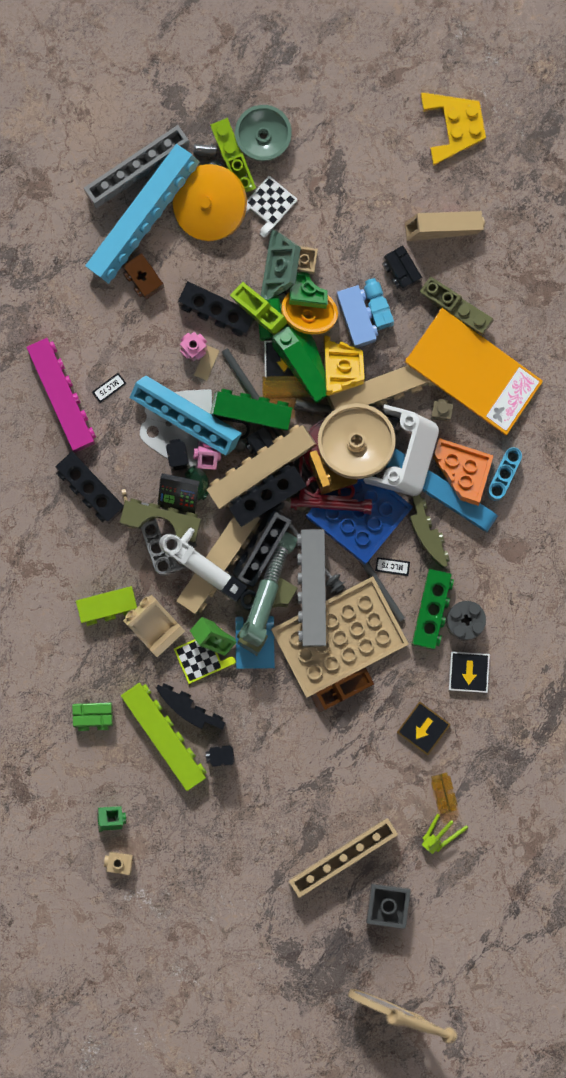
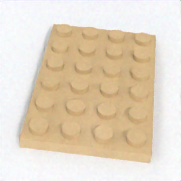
M373 576L325 601L326 646L303 647V642H299V631H302V623H298V615L271 629L306 698L409 645Z

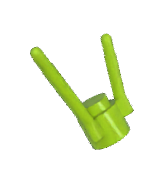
M436 814L427 833L422 838L424 842L421 845L431 854H434L435 851L439 852L445 845L467 830L468 826H464L442 842L440 838L454 822L451 820L437 836L431 835L440 817V814Z

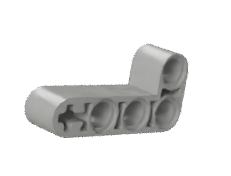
M153 519L154 521H147L143 524L141 530L156 572L161 576H167L186 569V566L178 565L176 560L163 551L157 554L152 552V546L159 544L162 537L157 520ZM148 526L156 527L155 534L147 535L146 528ZM161 562H167L169 565L168 569L164 572L158 570V565Z

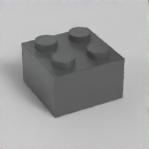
M371 883L366 923L406 929L411 889Z

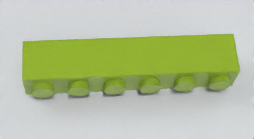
M139 682L123 693L121 697L185 790L189 791L206 779L204 774L207 771L201 763L197 765L193 758L196 755L190 747L185 748L182 743L185 741L179 731L174 732L172 729L174 724L168 715L164 717L160 712L163 708L157 699L155 701L151 699L149 695L152 692L146 684L142 686Z

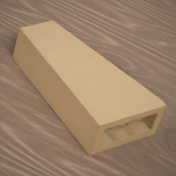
M482 211L417 213L405 222L407 241L476 235L484 230L485 226Z

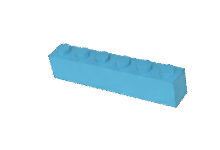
M144 376L135 383L129 397L225 456L235 449L242 434L240 431L148 376Z

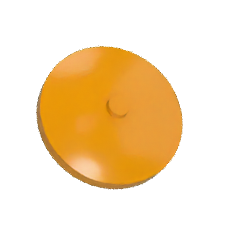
M205 164L197 166L196 170L191 173L184 186L179 189L173 199V211L178 224L187 234L203 241H217L233 234L241 225L247 210V196L242 182L232 171L219 165Z

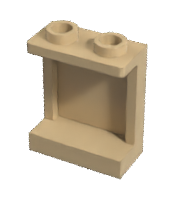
M152 595L145 597L135 610L127 613L123 620L156 657L185 632Z

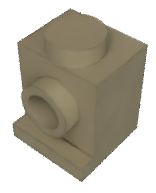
M444 399L434 400L430 419L450 422L453 404Z

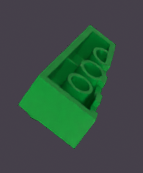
M221 389V392L217 391L214 393L211 415H220L229 419L257 423L282 430H288L293 407H288L289 403L277 401V404L270 403V399L259 397L258 400L251 399V395L246 393H240V396L232 394V390Z

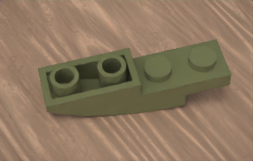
M431 276L420 290V293L438 308H444L482 336L494 321L492 317L462 299L461 295Z
M420 494L412 496L416 515L410 516L409 519L413 531L427 554L439 566L446 568L448 566L447 562H450L448 552L443 550L442 544L445 543L442 532L439 533L438 529L430 530L432 523L430 516L426 517L424 509H427L425 498H421Z

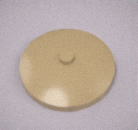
M348 404L337 408L325 418L318 434V448L322 460L329 469L345 478L363 479L376 475L388 465L395 450L396 439L391 422L381 411L365 404Z

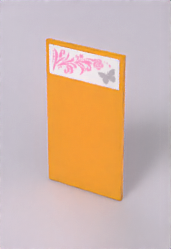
M444 308L439 310V313L405 359L407 365L505 436L509 434L510 429L543 382V380Z

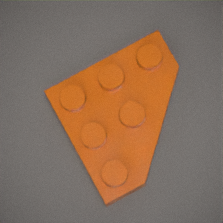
M439 438L433 455L434 460L461 501L479 506L493 455Z

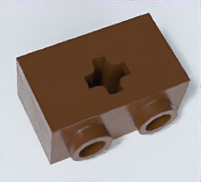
M142 253L123 266L125 270L123 275L128 282L132 281L135 284L134 290L139 297L143 296L147 300L164 288L163 282ZM139 275L145 276L146 280H139Z

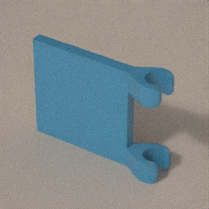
M269 616L266 625L268 638L257 656L236 643V669L275 668L274 635L271 631L274 628L273 616ZM236 617L235 619L237 643L239 640L237 635L243 627V617Z

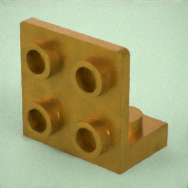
M317 450L309 453V463L321 495L357 484V479L342 477L329 469L321 456H319Z

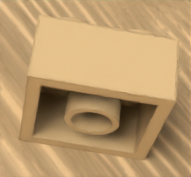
M300 246L297 272L314 274L318 249Z

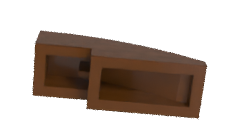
M365 667L311 695V698L320 713L374 685V682Z

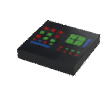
M162 473L158 505L195 514L200 481Z

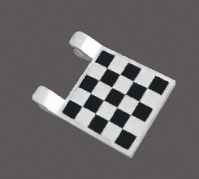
M268 176L248 198L246 214L251 209L267 222L260 230V235L265 238L298 199Z

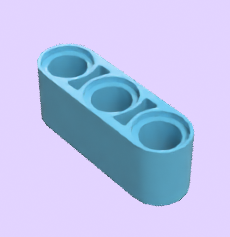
M509 448L503 455L487 490L488 497L493 501H499L503 498L522 459V453L518 448ZM515 453L517 455V461H510L508 459V454ZM501 470L509 472L508 479H503L500 476ZM493 487L501 489L500 496L492 494Z

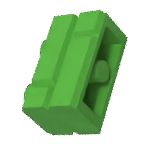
M112 703L72 705L73 727H78V731H89V727H97V730H109V726H113Z

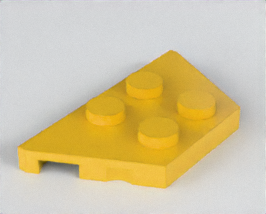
M324 336L326 395L329 396L364 384L363 350L350 347L344 342H340V344L330 341L329 336Z

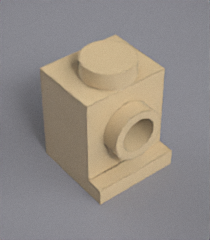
M110 852L109 856L105 855L104 867H107V872L130 875L134 855ZM115 860L121 861L120 867L114 865Z

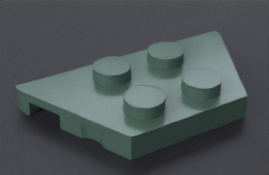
M271 230L261 291V297L264 299H273L293 286L298 269L301 247L275 230Z

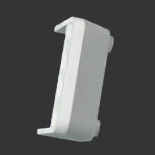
M384 404L385 414L400 418L401 427L406 431L412 432L402 468L390 467L385 471L383 479L371 476L363 478L364 482L403 494L417 496L422 492L439 435V428L435 422L414 412Z

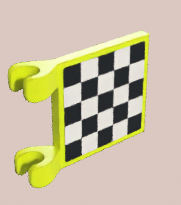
M195 639L174 648L189 684L236 663L234 657L221 661L218 653L199 646Z

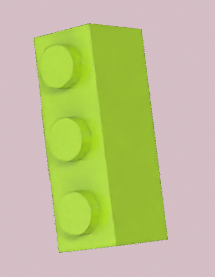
M132 586L76 600L81 623H86V626L98 624L97 620L104 618L105 621L114 620L116 615L123 614L125 617L128 612L138 607Z

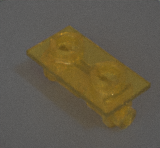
M447 772L431 776V784L436 794V804L440 813L456 811L458 804L455 793L448 794L447 790L453 789L451 777L448 776Z

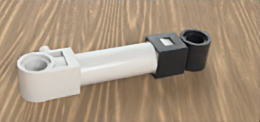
M189 528L181 539L172 534H166L161 537L159 546L164 553L206 580L229 599L237 602L239 606L246 609L252 608L256 592L246 589L247 586L226 573L187 544L195 532L194 529ZM169 539H173L175 542L172 549H168L166 546ZM250 594L252 600L250 603L245 604L244 597Z

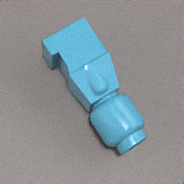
M376 278L366 280L364 290L367 299L370 300L368 306L377 331L393 326L394 319L389 308L390 306L386 298L383 297L380 283L376 281Z

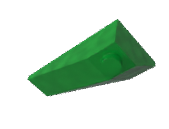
M290 326L272 336L273 348L314 402L317 403L327 397L325 370L316 342L311 334L299 332Z

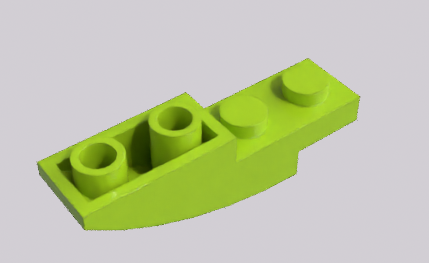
M228 118L211 124V130L226 168L240 179L246 192L256 189L243 153L237 145Z

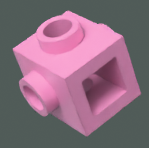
M195 332L192 334L187 333L181 338L180 352L186 359L190 358L192 362L196 359L200 360L206 354L207 341L201 334L197 335ZM193 342L197 343L195 348H191L189 345Z
M198 441V448H194L193 459L197 460V469L216 470L217 461L221 460V453L204 442Z

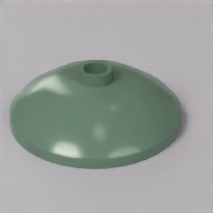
M257 105L247 109L236 123L235 139L239 149L246 156L257 161L276 159L286 151L291 141L292 130L288 118L281 110L270 105ZM265 134L267 137L266 139H261L260 135Z

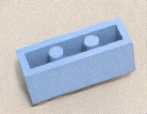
M359 285L338 291L336 296L353 347L358 348L376 342L378 331L376 326L371 324L370 318H372L370 308L365 306L364 301L367 299L364 290H360Z

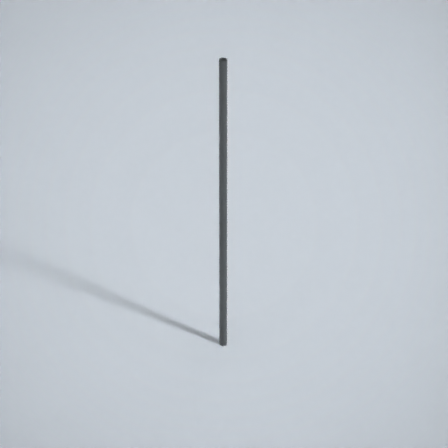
M229 349L223 350L222 354L247 392L251 395V398L258 400L260 396ZM271 427L277 438L281 435L285 437L281 429ZM300 457L293 461L297 466L298 470ZM302 462V476L307 482L312 475ZM316 482L309 484L314 493L319 489ZM360 562L369 578L373 576L398 622L404 620V615L369 562L366 565Z

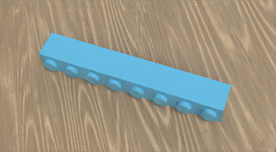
M176 144L85 266L109 284L115 278L122 265L127 262L134 249L139 246L143 237L150 231L155 221L162 215L167 205L172 202L179 189L184 186L191 173L196 170L200 162L191 153Z

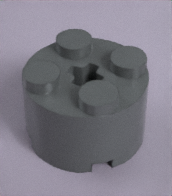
M461 601L455 604L449 610L446 617V627L449 633L463 641L472 640L479 636L486 625L484 610L479 604L472 601ZM464 616L471 620L468 626L461 622Z

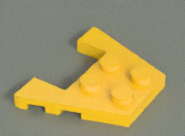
M430 93L420 94L423 111L443 109L448 135V145L430 148L433 166L486 139L479 101Z

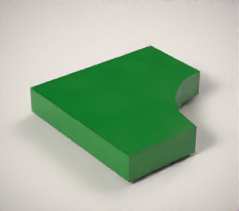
M297 272L295 284L289 288V304L326 309L328 305V290L316 286L310 279L309 273Z

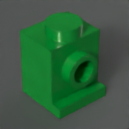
M122 806L98 808V832L122 830L123 824H126V813L122 812ZM113 818L115 822H108V819Z

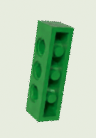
M433 569L428 570L411 645L435 650L436 646H440L442 635L438 634L440 627L443 628L446 617L443 616L444 608L448 609L450 598L447 597V593L453 587L454 579H451L452 574ZM433 587H441L443 594L435 596L432 592ZM430 605L438 607L439 612L437 615L429 613L428 607ZM430 623L434 626L432 634L425 632V624Z

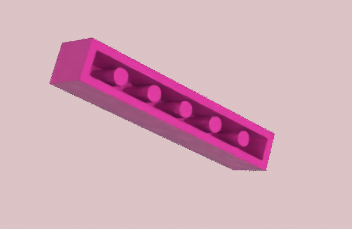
M45 338L27 346L26 348L73 452H78L95 444L93 439L96 438L93 428H88L86 424L88 417L85 411H80L78 404L81 403L77 393L73 394L70 389L73 386L69 375L64 376L62 370L65 369L61 358L57 360L55 353L58 351L54 342H49L48 338Z

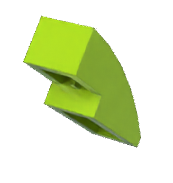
M244 282L230 294V297L272 335L279 333L286 326L287 320Z

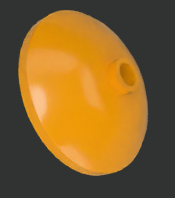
M289 293L284 297L281 305V312L287 323L295 330L305 334L314 335L329 331L335 325L338 317L337 306L330 296H328L326 309L289 304Z

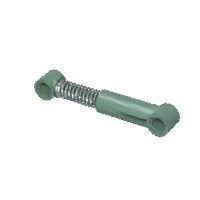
M288 532L284 533L274 554L270 558L264 579L260 581L248 620L240 631L241 639L257 647L263 643L267 634L265 628L279 588L277 584L286 560L285 557L293 551L297 543V537Z

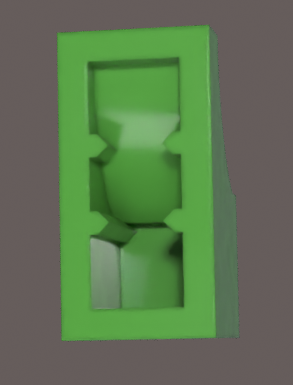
M203 617L190 630L199 646L224 656L237 643L234 637L220 629L215 622Z

